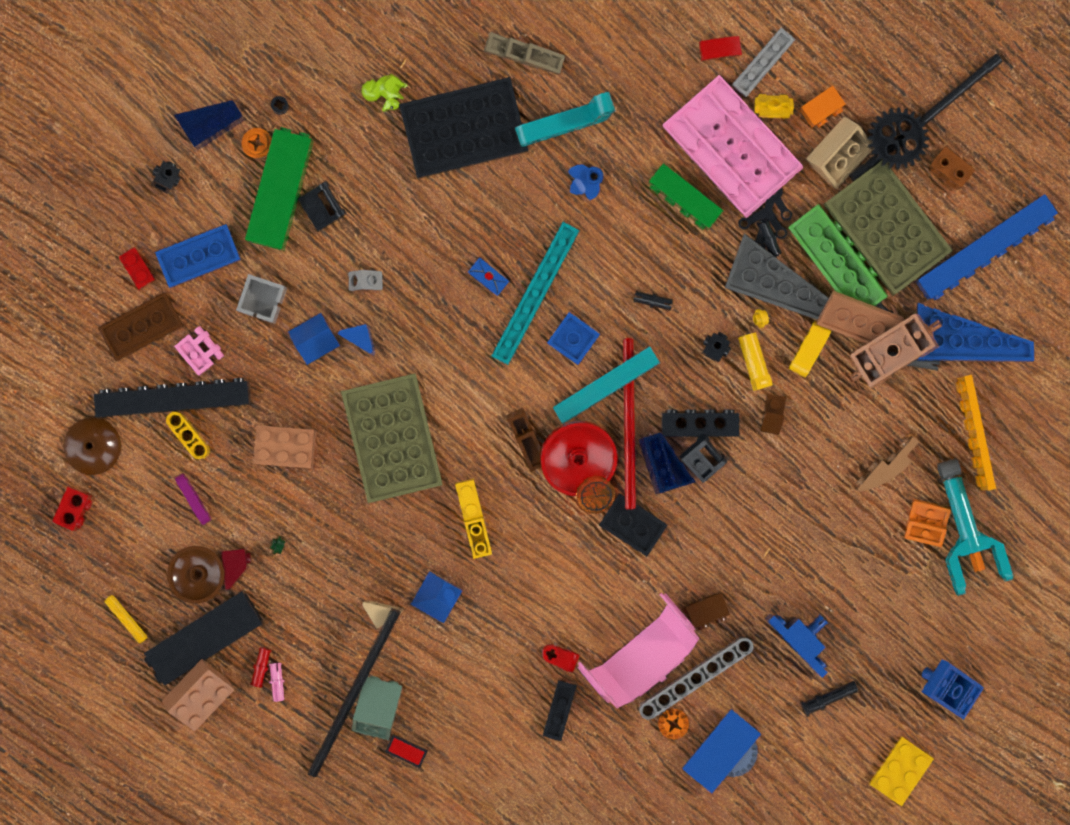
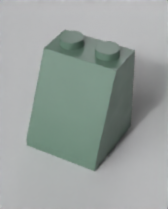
M376 676L367 677L360 692L353 717L352 731L389 741L402 686L395 681H381Z

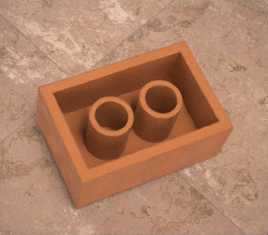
M256 425L253 464L313 469L316 430Z
M201 659L162 700V703L171 715L195 732L235 689L224 675Z

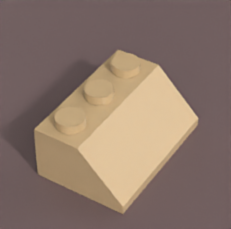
M843 117L806 160L818 174L837 189L873 148H867L871 141L866 140L867 135L861 127L850 119Z

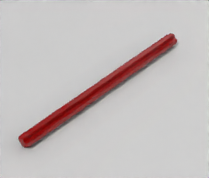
M625 338L623 340V363L634 357V340L632 338ZM634 380L624 386L625 508L627 510L636 508Z

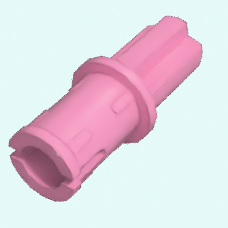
M281 663L269 664L271 675L269 683L272 686V697L275 702L284 700L283 682L285 680H282Z

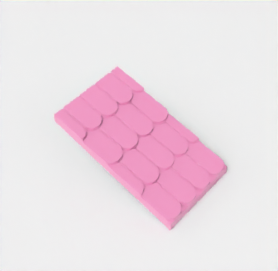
M720 75L662 125L668 134L745 218L750 216L753 211L758 209L767 199L792 179L795 174L803 169L802 164Z

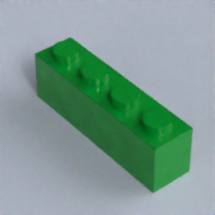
M664 163L648 182L650 190L657 195L661 193L666 197L664 200L672 207L676 205L680 208L679 212L686 218L691 217L694 219V224L701 230H709L724 211Z

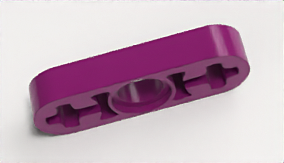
M182 473L175 477L176 483L200 523L205 525L212 519L187 476Z

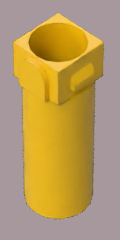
M757 333L739 337L738 340L753 391L772 386L771 376L766 367Z

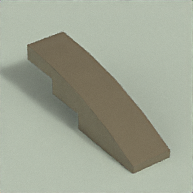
M492 32L488 34L484 51L556 74H560L565 55L531 43L527 44L513 38H506Z

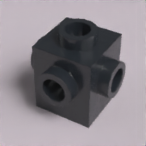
M163 161L160 166H155L151 174L154 178L150 186L168 194L172 187H176L181 177L178 176L180 169L172 162Z
M721 332L713 333L711 336L707 335L702 344L705 347L701 354L717 363L721 360L722 356L726 358L731 350V347H729L730 341L727 340L728 336ZM714 343L719 344V349L714 347Z

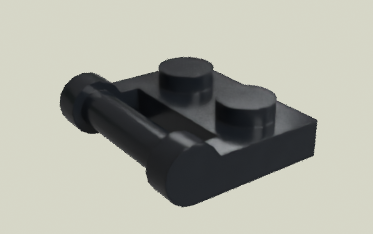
M327 181L298 198V201L318 232L347 214L335 199ZM323 192L333 208L334 215L330 216L320 200L318 194Z
M701 434L697 441L679 456L702 483L707 481L728 461L726 456L720 454L709 442L706 434ZM703 447L714 457L715 462L712 464L700 452Z

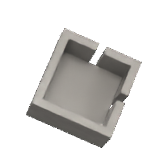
M248 274L236 311L276 324L281 309L278 307V303H283L287 287Z

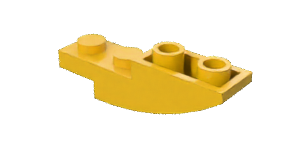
M474 478L456 482L455 486L473 559L492 555Z

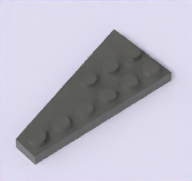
M745 233L743 234L725 288L818 320L829 298Z

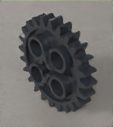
M900 107L896 108L895 113L892 108L888 110V114L883 111L881 113L882 118L876 116L875 120L877 123L871 122L870 124L874 129L867 130L872 136L866 138L867 141H871L867 148H873L870 155H877L875 162L881 159V166L888 163V169L895 165L896 170H899L901 165L904 170L907 169L908 163L910 166H914V160L919 162L921 160L919 155L924 156L926 154L922 149L929 147L924 142L930 139L924 136L929 130H923L922 127L926 123H919L921 116L915 119V111L909 115L908 108L904 109L902 113ZM893 122L896 124V131L892 125ZM901 123L908 124V132L901 130ZM882 128H888L891 132L890 136H884ZM898 136L901 137L902 140L899 142L898 140L895 141L894 138ZM906 141H910L913 143V150H908L906 148ZM887 146L895 148V155L888 154Z

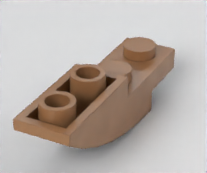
M906 437L899 445L901 447L897 453L893 452L887 458V464L883 460L873 462L868 468L870 472L866 477L862 475L855 483L857 485L855 490L857 492L870 490L900 474L912 462L907 455L919 441L915 437H910L909 439Z

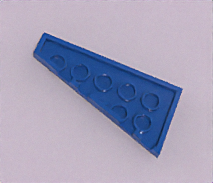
M917 303V314L920 315L925 324L929 326L939 320V324L942 325V327L933 332L934 339L939 348L924 357H919L917 361H1034L1033 341L1012 334L1009 335L997 329L983 326L980 323Z

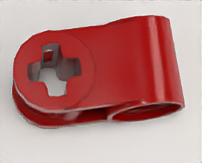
M548 644L542 649V656L546 662L565 671L574 672L580 654L553 644ZM551 649H554V653L556 655L551 656V658H548V654L546 652H550Z

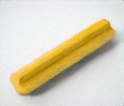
M110 595L105 599L106 605L138 643L144 642L148 638L147 635L114 595Z

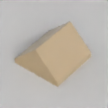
M365 600L362 605L377 629L384 625L391 608L400 610L401 613L404 609L370 600Z

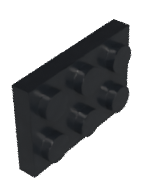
M619 493L599 526L647 557L668 524L637 504L635 509L627 510L625 508V496Z

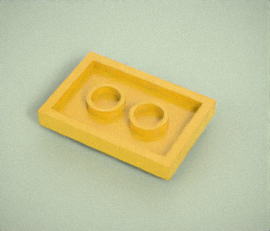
M901 736L869 784L902 806L934 758Z

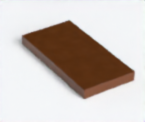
M164 292L98 327V330L115 362H118L184 325L169 296Z

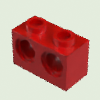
M68 486L52 522L71 531H77L78 528L81 529L85 518H83L85 511H89L93 503L91 500L92 495ZM77 495L82 498L80 506H76L74 503V498ZM68 513H72L74 516V521L71 524L66 521Z

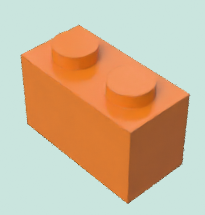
M832 85L803 105L799 111L812 129L815 126L820 128L828 122L827 118L831 115L835 118L844 111L842 108L846 103Z

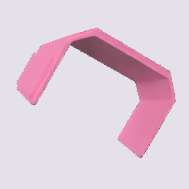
M662 593L659 594L667 604L660 617L603 665L588 670L581 662L578 663L579 666L577 668L607 703L611 702L616 708L634 701L639 696H643L659 681H665L667 679L665 676L684 661V658L692 651L699 640V637L694 632V626L666 593L664 595Z

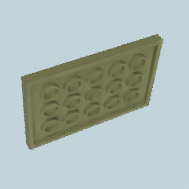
M881 161L823 205L835 221L839 223L844 233L849 236L869 266L877 273L878 278L891 295L894 296L953 250L895 173L888 169V164L886 163L884 166H881Z
M416 373L341 391L368 503L443 485Z

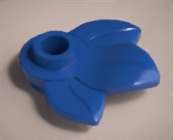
M580 164L568 170V173L574 178L570 187L571 194L581 195L585 193L588 200L594 199L599 194V184L603 180V172L600 168H588ZM592 173L597 174L596 180L590 178Z

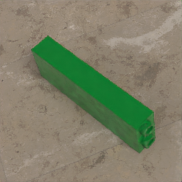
M283 127L280 130L274 129L245 237L247 242L285 251L314 143L309 134L299 132L298 135L291 133L292 130Z

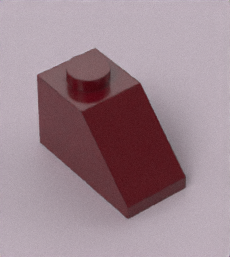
M247 549L222 551L225 590L232 589L247 571L249 564L252 563L251 553L247 552Z

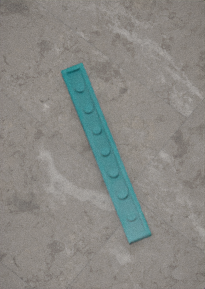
M562 222L491 357L509 365L580 230Z

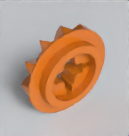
M250 129L242 138V149L249 157L254 159L263 158L268 154L272 138L264 129ZM259 136V141L264 145L258 146L255 151V146L249 142H255Z
M668 709L661 714L658 727L663 736L675 740L682 738L687 733L689 720L683 711ZM677 719V724L681 728L674 727L669 731L671 725L666 720L674 721Z

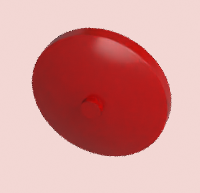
M587 421L568 422L557 427L546 438L541 449V468L548 483L557 491L569 496L578 497L581 496L583 489L586 487L584 490L586 492H583L582 496H587L594 493L592 487L597 492L605 486L597 483L595 487V483H590L602 482L607 484L613 477L617 467L616 446L610 435L602 427Z

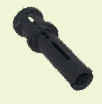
M851 681L823 695L816 694L810 700L800 701V705L805 716L808 718L810 714L818 710H825L827 705L858 693V688L855 682Z

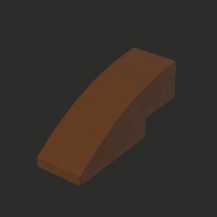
M521 408L506 415L530 471L541 468V446L524 409Z

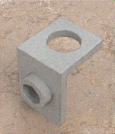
M358 270L348 273L349 291L383 289L382 271ZM355 275L357 276L356 286H354L353 279Z

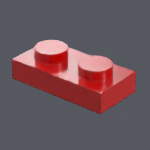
M136 247L119 256L120 261L138 290L156 280Z

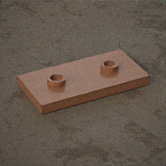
M833 290L817 320V325L868 344L904 321V319L899 315Z

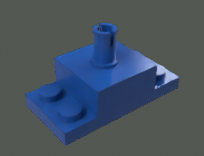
M769 614L765 618L817 675L823 678L828 673L825 670L827 667L825 663L817 657L826 647L816 638V634L828 624L820 614L808 626H805L796 617L788 623L777 614L775 616Z
M943 659L935 671L926 667L922 672V678L928 680L921 692L963 720L984 689L982 685Z

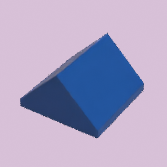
M322 313L288 331L296 349L307 365L340 346Z
M367 324L338 332L341 337L369 354L375 355L370 328Z

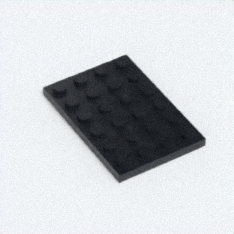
M510 77L399 104L417 179L529 152L528 146L521 147L515 130L517 126L522 125Z

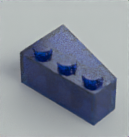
M233 100L174 115L197 150L246 120Z
M662 433L639 439L655 494L696 482L688 473L684 464L678 459L675 451Z

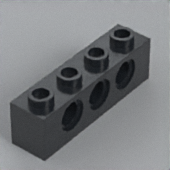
M671 409L661 414V437H699L701 434H706L708 437H739V413H735V410L728 409L723 410V413H715V410L709 409L704 410V413H696V410L690 409L685 410V413H677V410ZM678 418H684L686 421V426L683 429L676 426ZM697 418L705 420V426L702 429L697 428L695 425ZM716 418L724 420L723 428L715 427L714 421Z

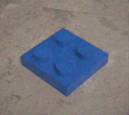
M569 312L547 344L576 365H579L600 333Z

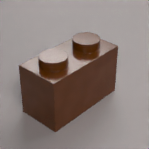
M721 592L685 606L691 624L694 628H698V630L709 627L708 623L716 621V623L725 621L727 620L726 616L730 615Z

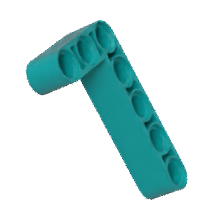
M605 92L594 96L586 105L517 126L515 130L521 147L604 122L615 112V107L610 93Z

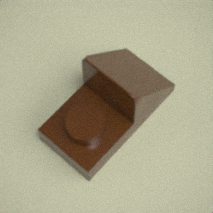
M772 394L766 395L760 432L780 434L784 420L783 413L786 397Z

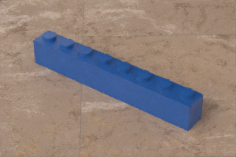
M1044 194L916 280L915 283L927 300L933 298L935 301L944 295L942 291L949 287L950 290L960 284L958 280L963 277L968 279L976 273L974 271L979 266L984 268L992 263L990 260L996 255L999 258L1008 252L1006 250L1007 247L1010 245L1015 247L1023 242L1022 237L1026 234L1030 237L1039 231L1038 226L1041 224L1046 226L1054 221L1053 216L1058 214V212Z

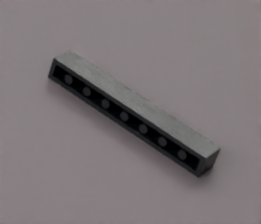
M234 378L233 382L225 383V379L214 380V384L198 381L193 386H187V383H176V387L168 388V384L156 385V389H149V386H140L135 391H130V388H118V392L112 393L111 389L99 390V394H94L95 417L251 405L250 382L244 381V378Z

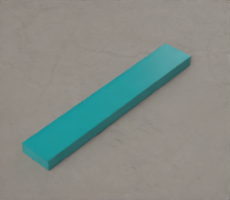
M648 347L560 402L553 409L562 424H565L660 364V361L652 348Z

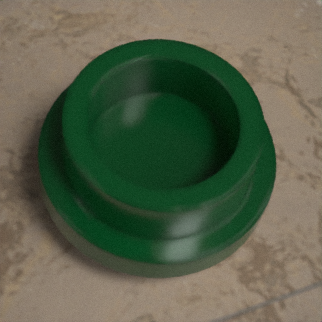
M281 536L272 539L269 548L272 550V554H281L285 540L281 539Z

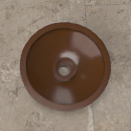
M85 418L73 424L66 433L63 444L64 454L68 463L78 472L87 475L101 474L111 469L119 459L121 439L115 427L109 422L100 418ZM89 442L93 444V447L90 450L87 448V444Z
M189 546L183 548L172 557L168 565L167 581L169 587L179 599L187 603L198 604L211 600L219 593L224 583L223 563L219 556L207 547ZM198 570L202 573L200 578L196 576Z

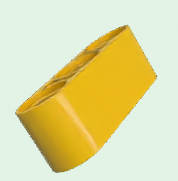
M814 321L788 369L806 378L832 330L819 326L817 321Z
M170 413L166 418V423L188 452L196 459L207 458L210 454V448L182 413ZM176 415L181 419L178 426L172 424V418ZM187 430H190L193 434L190 441L184 439V433ZM199 445H202L205 449L202 456L196 454V448Z

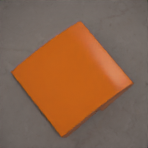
M913 498L904 538L942 548L951 507Z

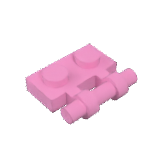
M199 326L194 330L198 335L196 339H193L188 334L174 347L197 375L201 376L214 365L210 359L211 356L215 355L220 360L224 357V354L220 351V346L218 344L215 345L210 339V334ZM202 342L209 348L206 353L199 346Z

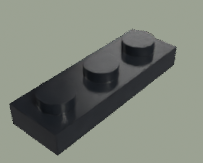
M558 680L543 732L544 737L558 741L562 740L577 685Z

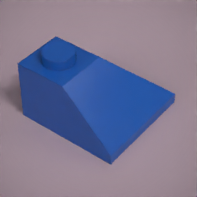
M429 571L411 605L444 623L463 590Z

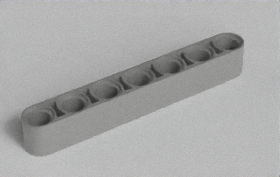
M747 637L737 638L643 701L639 706L640 715L646 720L653 719L750 654L753 650L752 641ZM741 641L749 643L747 650L741 651L739 649ZM730 651L733 654V658L731 661L726 662L723 660V654ZM710 662L717 664V669L714 672L707 671V665ZM694 673L701 675V679L697 683L691 681V676ZM677 684H684L685 690L683 693L678 694L675 692ZM663 694L669 696V701L666 704L659 703V697ZM644 706H652L653 712L650 715H645L643 713Z

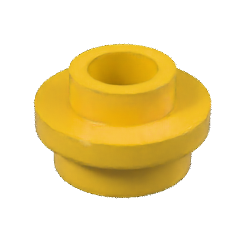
M756 309L755 314H753V322L759 328H764L769 323L766 310Z

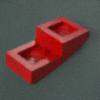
M739 36L699 42L702 61L742 55Z

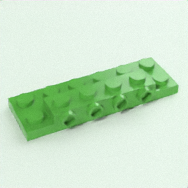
M820 204L816 205L788 227L836 292L876 306L888 297L877 281V273H875L871 266H867L864 262L866 259L860 251L857 252L853 247L854 243L849 236L843 234L839 223L831 219Z

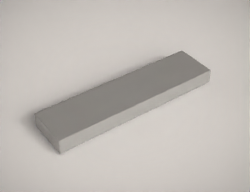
M781 27L731 86L746 98L796 39Z

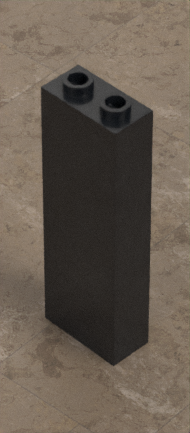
M244 590L144 653L146 656L144 660L156 672L154 676L158 683H163L165 686L191 670L201 659L207 660L265 622Z

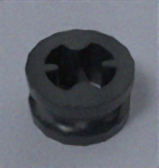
M277 96L272 99L271 108L274 113L283 115L288 111L289 104L284 97ZM281 101L282 104L285 103V106H282L283 109L279 110L278 107H275V105H277L276 102Z

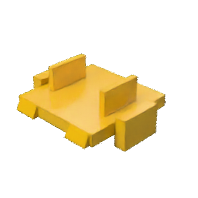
M759 94L758 97H755L754 112L759 113V117L785 119L790 118V114L793 115V99L787 95L772 96Z

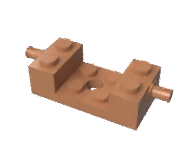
M916 313L850 354L859 369L850 375V378H853L852 381L855 382L864 377L869 387L875 388L903 367L939 348L934 339L933 332L942 327L939 324L940 321L937 320L928 326L920 315ZM892 345L898 347V353L895 356H891L888 353V349Z

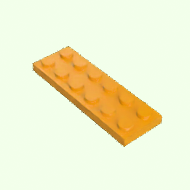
M972 375L957 378L958 382H956L957 393L961 394L960 409L965 413L966 418L963 421L964 428L969 432L970 438L967 441L969 449L973 451L972 465L973 468H976L978 476H975L976 484L981 490L996 489L973 377Z

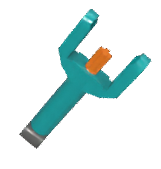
M955 458L938 463V473L940 478L945 480L943 482L959 533L958 540L945 559L956 595L966 594V583L958 556L969 555L974 572L982 571L985 569L980 551L991 548L999 575L1002 576L1005 582L1013 580V573L1004 544L977 530L962 477L958 476L961 475V467L958 460Z

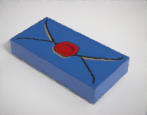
M480 257L468 271L472 277L497 297L509 283V280Z

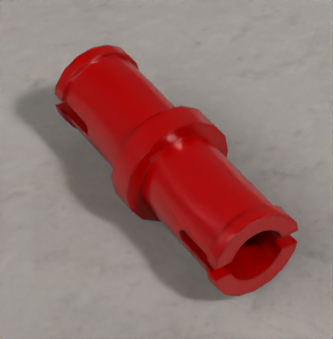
M259 647L257 661L253 665L254 673L250 685L259 688L263 686L265 672L269 668L267 664L271 649Z

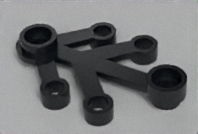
M782 187L775 195L767 199L764 209L748 218H741L738 222L739 227L742 230H747L753 223L767 218L776 231L777 238L780 240L785 239L787 231L781 226L772 211L775 202L781 212L782 220L790 221L792 219V212L786 208L781 199L783 195ZM789 212L790 217L784 218L783 213ZM747 221L748 225L746 227H742L741 222ZM758 230L756 240L754 241L766 249L765 244L761 240V232ZM780 230L785 232L783 237L778 236Z

